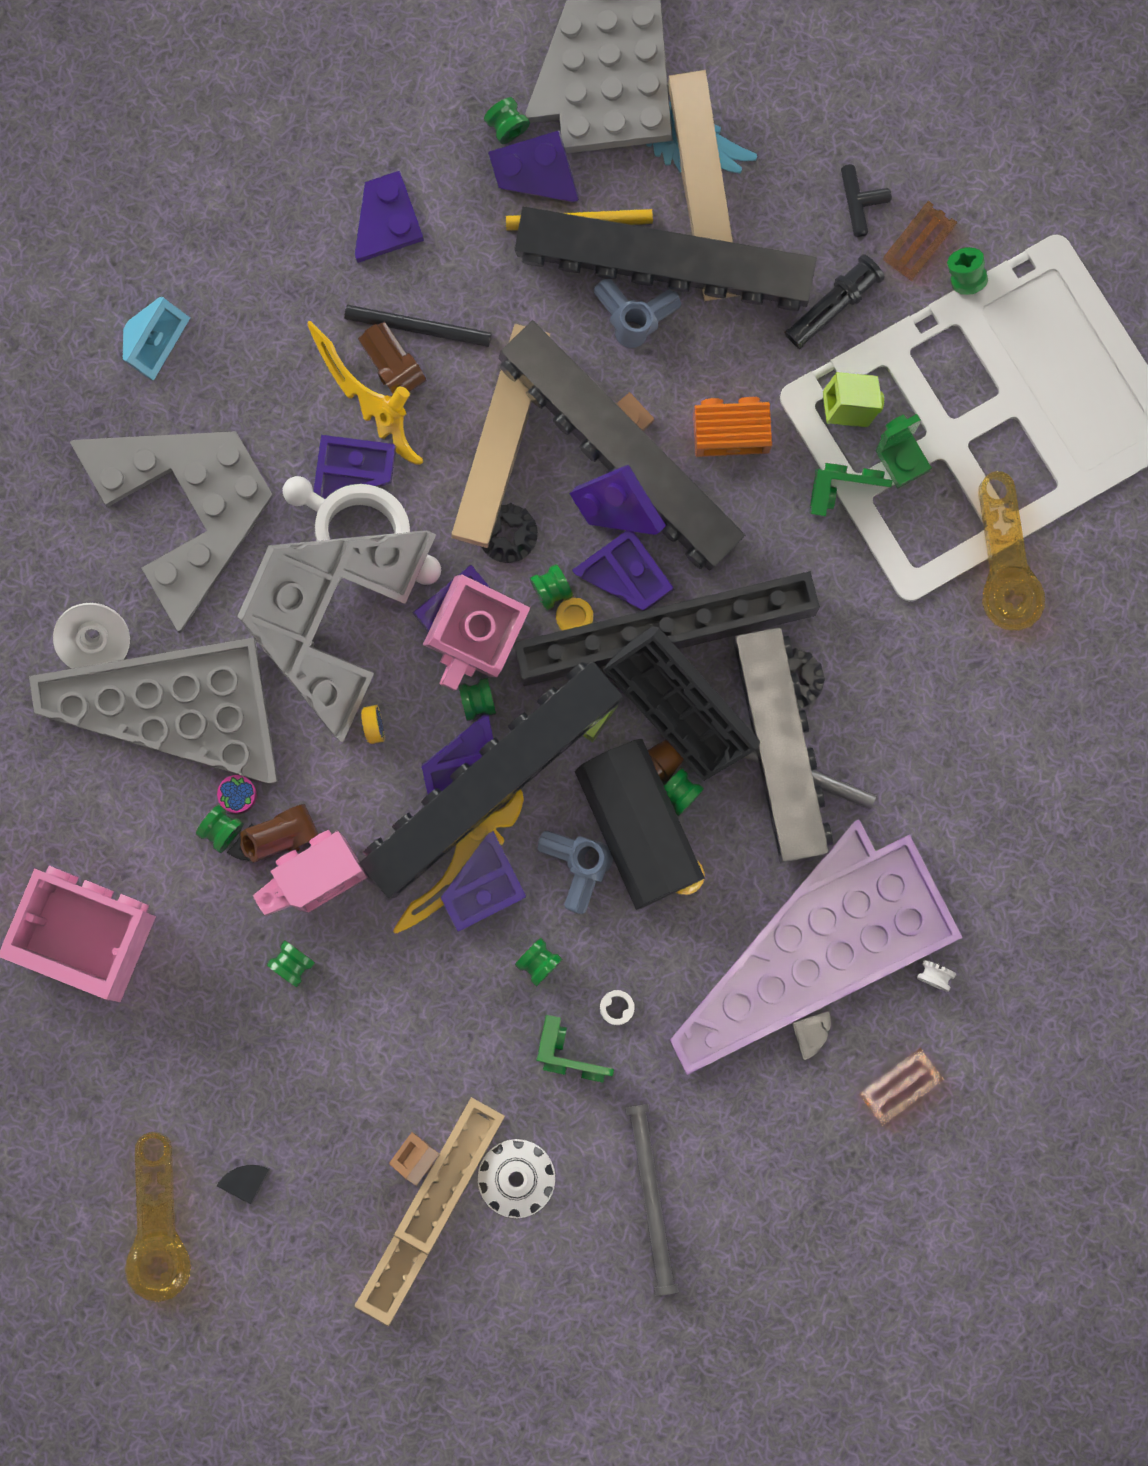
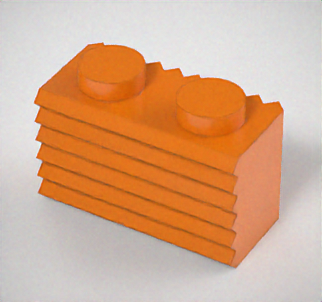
M759 397L740 398L736 404H723L722 399L710 398L702 400L701 405L694 406L693 420L696 457L770 453L772 447L770 402H761Z

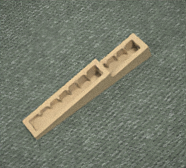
M706 70L670 75L668 90L680 153L679 162L692 236L733 242ZM702 289L704 301L722 299L707 296L704 294L705 289ZM727 293L726 298L740 295Z
M514 324L510 341L525 326ZM502 370L498 377L451 534L453 539L488 548L532 404V401L526 394L529 389L519 379L515 382L512 381Z
M471 1097L354 1306L356 1309L389 1327L505 1117L504 1115ZM477 1113H482V1114L486 1115V1116L488 1117V1119L484 1118L483 1116H481V1115H479V1114H477Z

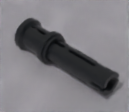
M862 254L858 258L859 263L845 276L839 275L835 279L834 288L817 304L811 307L791 328L784 332L785 336L797 349H801L809 339L826 326L848 304H858L862 300L861 295L875 282L881 283L885 279L884 273L873 259ZM862 275H864V278L860 282L856 283V280ZM841 295L842 298L838 301L837 297ZM828 306L829 310L809 326L808 324Z

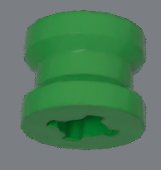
M512 97L505 98L493 105L484 116L486 124L489 127H494L496 130V138L501 144H507L520 136L530 125L526 115L518 112V104Z
M966 247L953 252L949 256L947 264L954 291L962 295H970L983 290L988 283L983 253L979 249Z
M557 564L549 567L548 572L542 576L535 574L530 577V582L546 611L554 608L555 602L561 599L569 600L574 597L564 574Z
M488 678L480 679L475 685L459 684L458 687L467 721L474 720L477 715L483 713L489 716L496 714Z
M682 768L664 786L678 817L704 790L700 784H693L688 779V773Z
M217 805L203 819L196 830V835L201 839L211 841L213 849L222 853L240 833L244 823L239 819H231L226 815V809L221 805Z
M540 938L515 963V966L520 971L525 970L531 976V982L537 987L563 959L558 954H552L546 949V942Z
M284 940L280 946L281 952L276 958H271L266 965L293 986L298 987L302 982L301 975L305 970L311 969L315 962Z

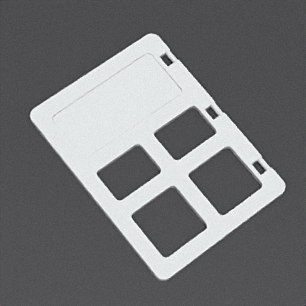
M1051 235L1014 258L987 271L988 283L983 290L970 295H962L952 291L917 313L902 319L835 357L827 364L789 383L781 391L780 403L820 469H825V463L848 466L847 473L862 475V473L853 471L815 409L816 403L823 400L824 390L817 379L833 370L836 372L867 375L879 367H885L890 372L914 413L918 414L926 435L916 442L929 464L937 460H942L947 464L983 522L984 530L927 564L915 568L908 561L873 504V497L890 487L832 479L831 486L837 487V497L897 595L905 601H915L1148 467V365L1070 242L1061 235ZM1030 260L1035 270L1018 279L1012 269ZM933 315L938 325L921 334L915 324ZM951 326H957L961 329L998 388L997 396L956 419H952L947 415L910 355L912 348ZM1008 419H1016L1020 423L1057 483L1055 490L1014 513L1007 511L968 448L970 441ZM882 462L869 468L885 471L884 479L892 480Z

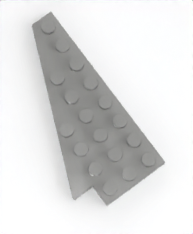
M661 0L566 1L525 113L530 123L560 120L561 137L566 154L673 141Z

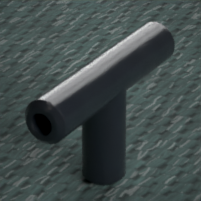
M848 164L841 168L853 233L855 237H863L868 234L863 207L890 203L892 200L891 190L883 188L860 192L856 168L854 165Z

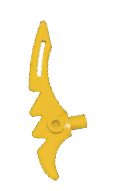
M308 321L307 326L332 376L348 398L352 399L355 395L358 396L364 420L370 421L372 416H374L379 437L385 439L389 434H392L393 444L396 445V453L412 464H422L423 459L411 449L404 434L403 421L406 411L403 406L410 396L409 391L404 387H397L391 397L376 393L365 387L344 366L333 343L311 321Z
M521 789L513 795L503 808L491 814L456 845L453 858L445 874L432 889L410 903L395 926L394 933H399L416 925L444 905L439 897L427 908L416 915H412L413 910L426 903L446 885L451 884L488 833L494 831L500 845L504 843V838L496 828L511 827L516 822L524 801Z

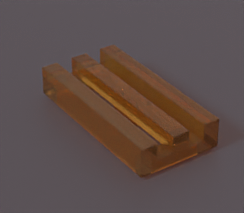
M927 201L883 258V261L910 281L914 280L957 225V221L953 218L949 220L945 217L946 213L942 210L937 211L934 209V204L930 201ZM927 215L931 216L932 220L899 261L894 258L910 236ZM939 223L942 224L944 228L911 270L907 268L906 264Z
M918 1048L858 1095L866 1103L881 1126H883L943 1081L944 1078L923 1050ZM918 1059L923 1064L876 1101L872 1099L871 1095ZM926 1072H929L932 1076L931 1079L886 1113L881 1111V1106Z

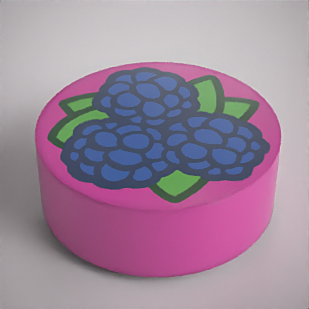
M232 775L221 782L218 787L217 797L220 805L228 812L242 814L254 806L257 791L254 784L248 778L241 775Z

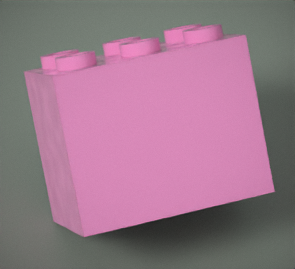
M48 866L46 873L34 869L0 949V958L103 999L121 1002L156 916L146 913L149 905L120 894L118 901L111 898L114 891L84 880L82 887L76 885L78 877Z

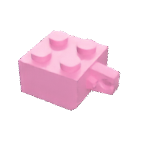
M464 575L455 576L423 643L424 646L443 654L440 662L447 665L439 684L455 691L463 675L466 674L472 677L475 670L489 677H498L528 615L530 607Z
M330 830L324 831L309 841L311 844L310 848L300 854L293 850L276 860L278 867L271 870L274 879L253 895L265 916L290 906L309 913L368 878L348 842L339 831L331 834Z

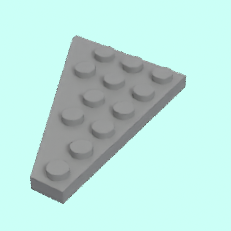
M255 638L29 676L34 713L38 716L270 785L279 784Z

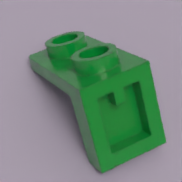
M918 414L908 419L905 415H901L885 425L887 430L880 436L881 440L875 450L897 489L923 476L932 469L913 436L921 422Z
M825 463L824 470H815L809 514L826 516L827 509H834L837 487L831 486L832 479L891 488L893 480L884 479L885 471L863 468L862 475L847 473L848 466Z
M546 1015L536 1060L544 1063V1071L566 1075L568 1067L582 1070L581 1078L602 1083H604L605 1075L613 1077V1068L555 1057V1049L563 1050L567 1027L560 1026V1017Z

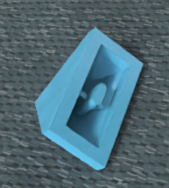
M164 297L157 298L128 320L123 329V360L149 379L154 380L190 317Z

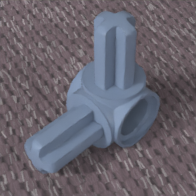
M611 279L602 280L594 288V294L612 315L609 322L615 328L617 341L628 348H636L642 345L647 336L658 329L659 321L681 307L678 294L672 290H666L648 303H644L643 301L636 302V300L628 301ZM626 322H636L641 328L634 329L628 326Z
M544 831L538 841V850L541 853L567 861L570 872L575 873L564 904L565 908L578 914H584L596 881L602 882L604 874L612 866L613 857L608 846L602 842H596L582 836H578L576 840L550 831ZM595 848L599 853V862L594 868L590 869L585 863V854L589 849Z

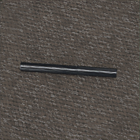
M346 305L344 319L372 325L385 322L389 328L486 347H489L492 332L352 305Z

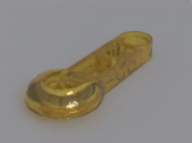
M994 471L989 473L978 487L990 566L983 589L982 605L986 616L994 625L1005 630L1019 631L1031 627L1040 619L1045 608V593L1040 581L1027 564L1014 481L1008 474L1002 471ZM999 480L1005 485L1007 490L1004 498L994 499L990 497L987 492L989 481ZM1008 504L1009 508H1005L1002 511L1004 523H1010L1012 527L1006 531L1005 535H1002L1000 529H994L993 527L999 520L998 509L991 512L989 507L999 508ZM1009 590H1014L1016 596H1022L1023 602L1017 605L1018 609H1014L1012 603L1005 602V597L1010 594Z
M149 1132L141 1136L135 1145L137 1235L126 1259L125 1274L127 1283L135 1294L148 1301L161 1302L172 1299L184 1289L189 1280L191 1263L188 1252L175 1230L171 1141L160 1132ZM151 1138L159 1139L164 1145V1154L157 1161H151L144 1155V1144ZM165 1164V1173L157 1172V1182L160 1185H165V1192L158 1194V1200H153L151 1193H145V1186L152 1183V1172L144 1174L143 1166L157 1167ZM155 1257L162 1258L161 1264L166 1262L168 1266V1271L161 1273L160 1280L152 1278L154 1273L149 1275L147 1269L148 1265L154 1263Z

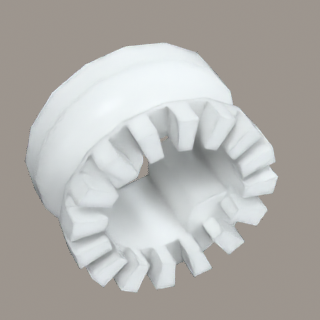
M924 960L922 965L925 970L923 973L918 974L917 979L935 988L949 992L951 987L948 985V981L951 978L954 979L956 973L945 969L943 966L939 969L940 965L936 964L935 966V963Z
M613 990L602 998L600 1013L608 1023L622 1025L632 1017L634 1002L626 992ZM621 997L628 1004V1009L623 1011V1018L621 1019L611 1018L607 1014L606 1006L611 1005V998Z

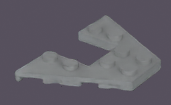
M236 431L70 441L107 507L171 471L175 474L207 531L142 567V570L179 634L182 633L201 602L209 594L213 584L219 579L232 560L242 541L248 536L257 519L274 497Z
M428 530L269 545L237 616L334 737L341 742L345 740L374 673L366 668L311 647L310 644L340 577L406 604L436 537V534Z

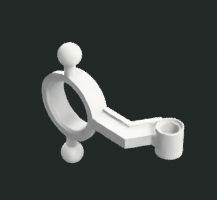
M292 477L283 486V496L289 504L293 506L307 505L318 512L315 521L316 541L330 540L328 526L332 518L342 509L354 505L370 506L382 512L390 521L394 533L410 532L409 520L401 503L392 494L379 487L367 484L349 485L336 490L324 499L313 492L311 483L304 477ZM427 555L416 579L418 583L430 585L439 579L441 565L435 557ZM312 641L311 644H310L311 647L314 646V642H313V641Z

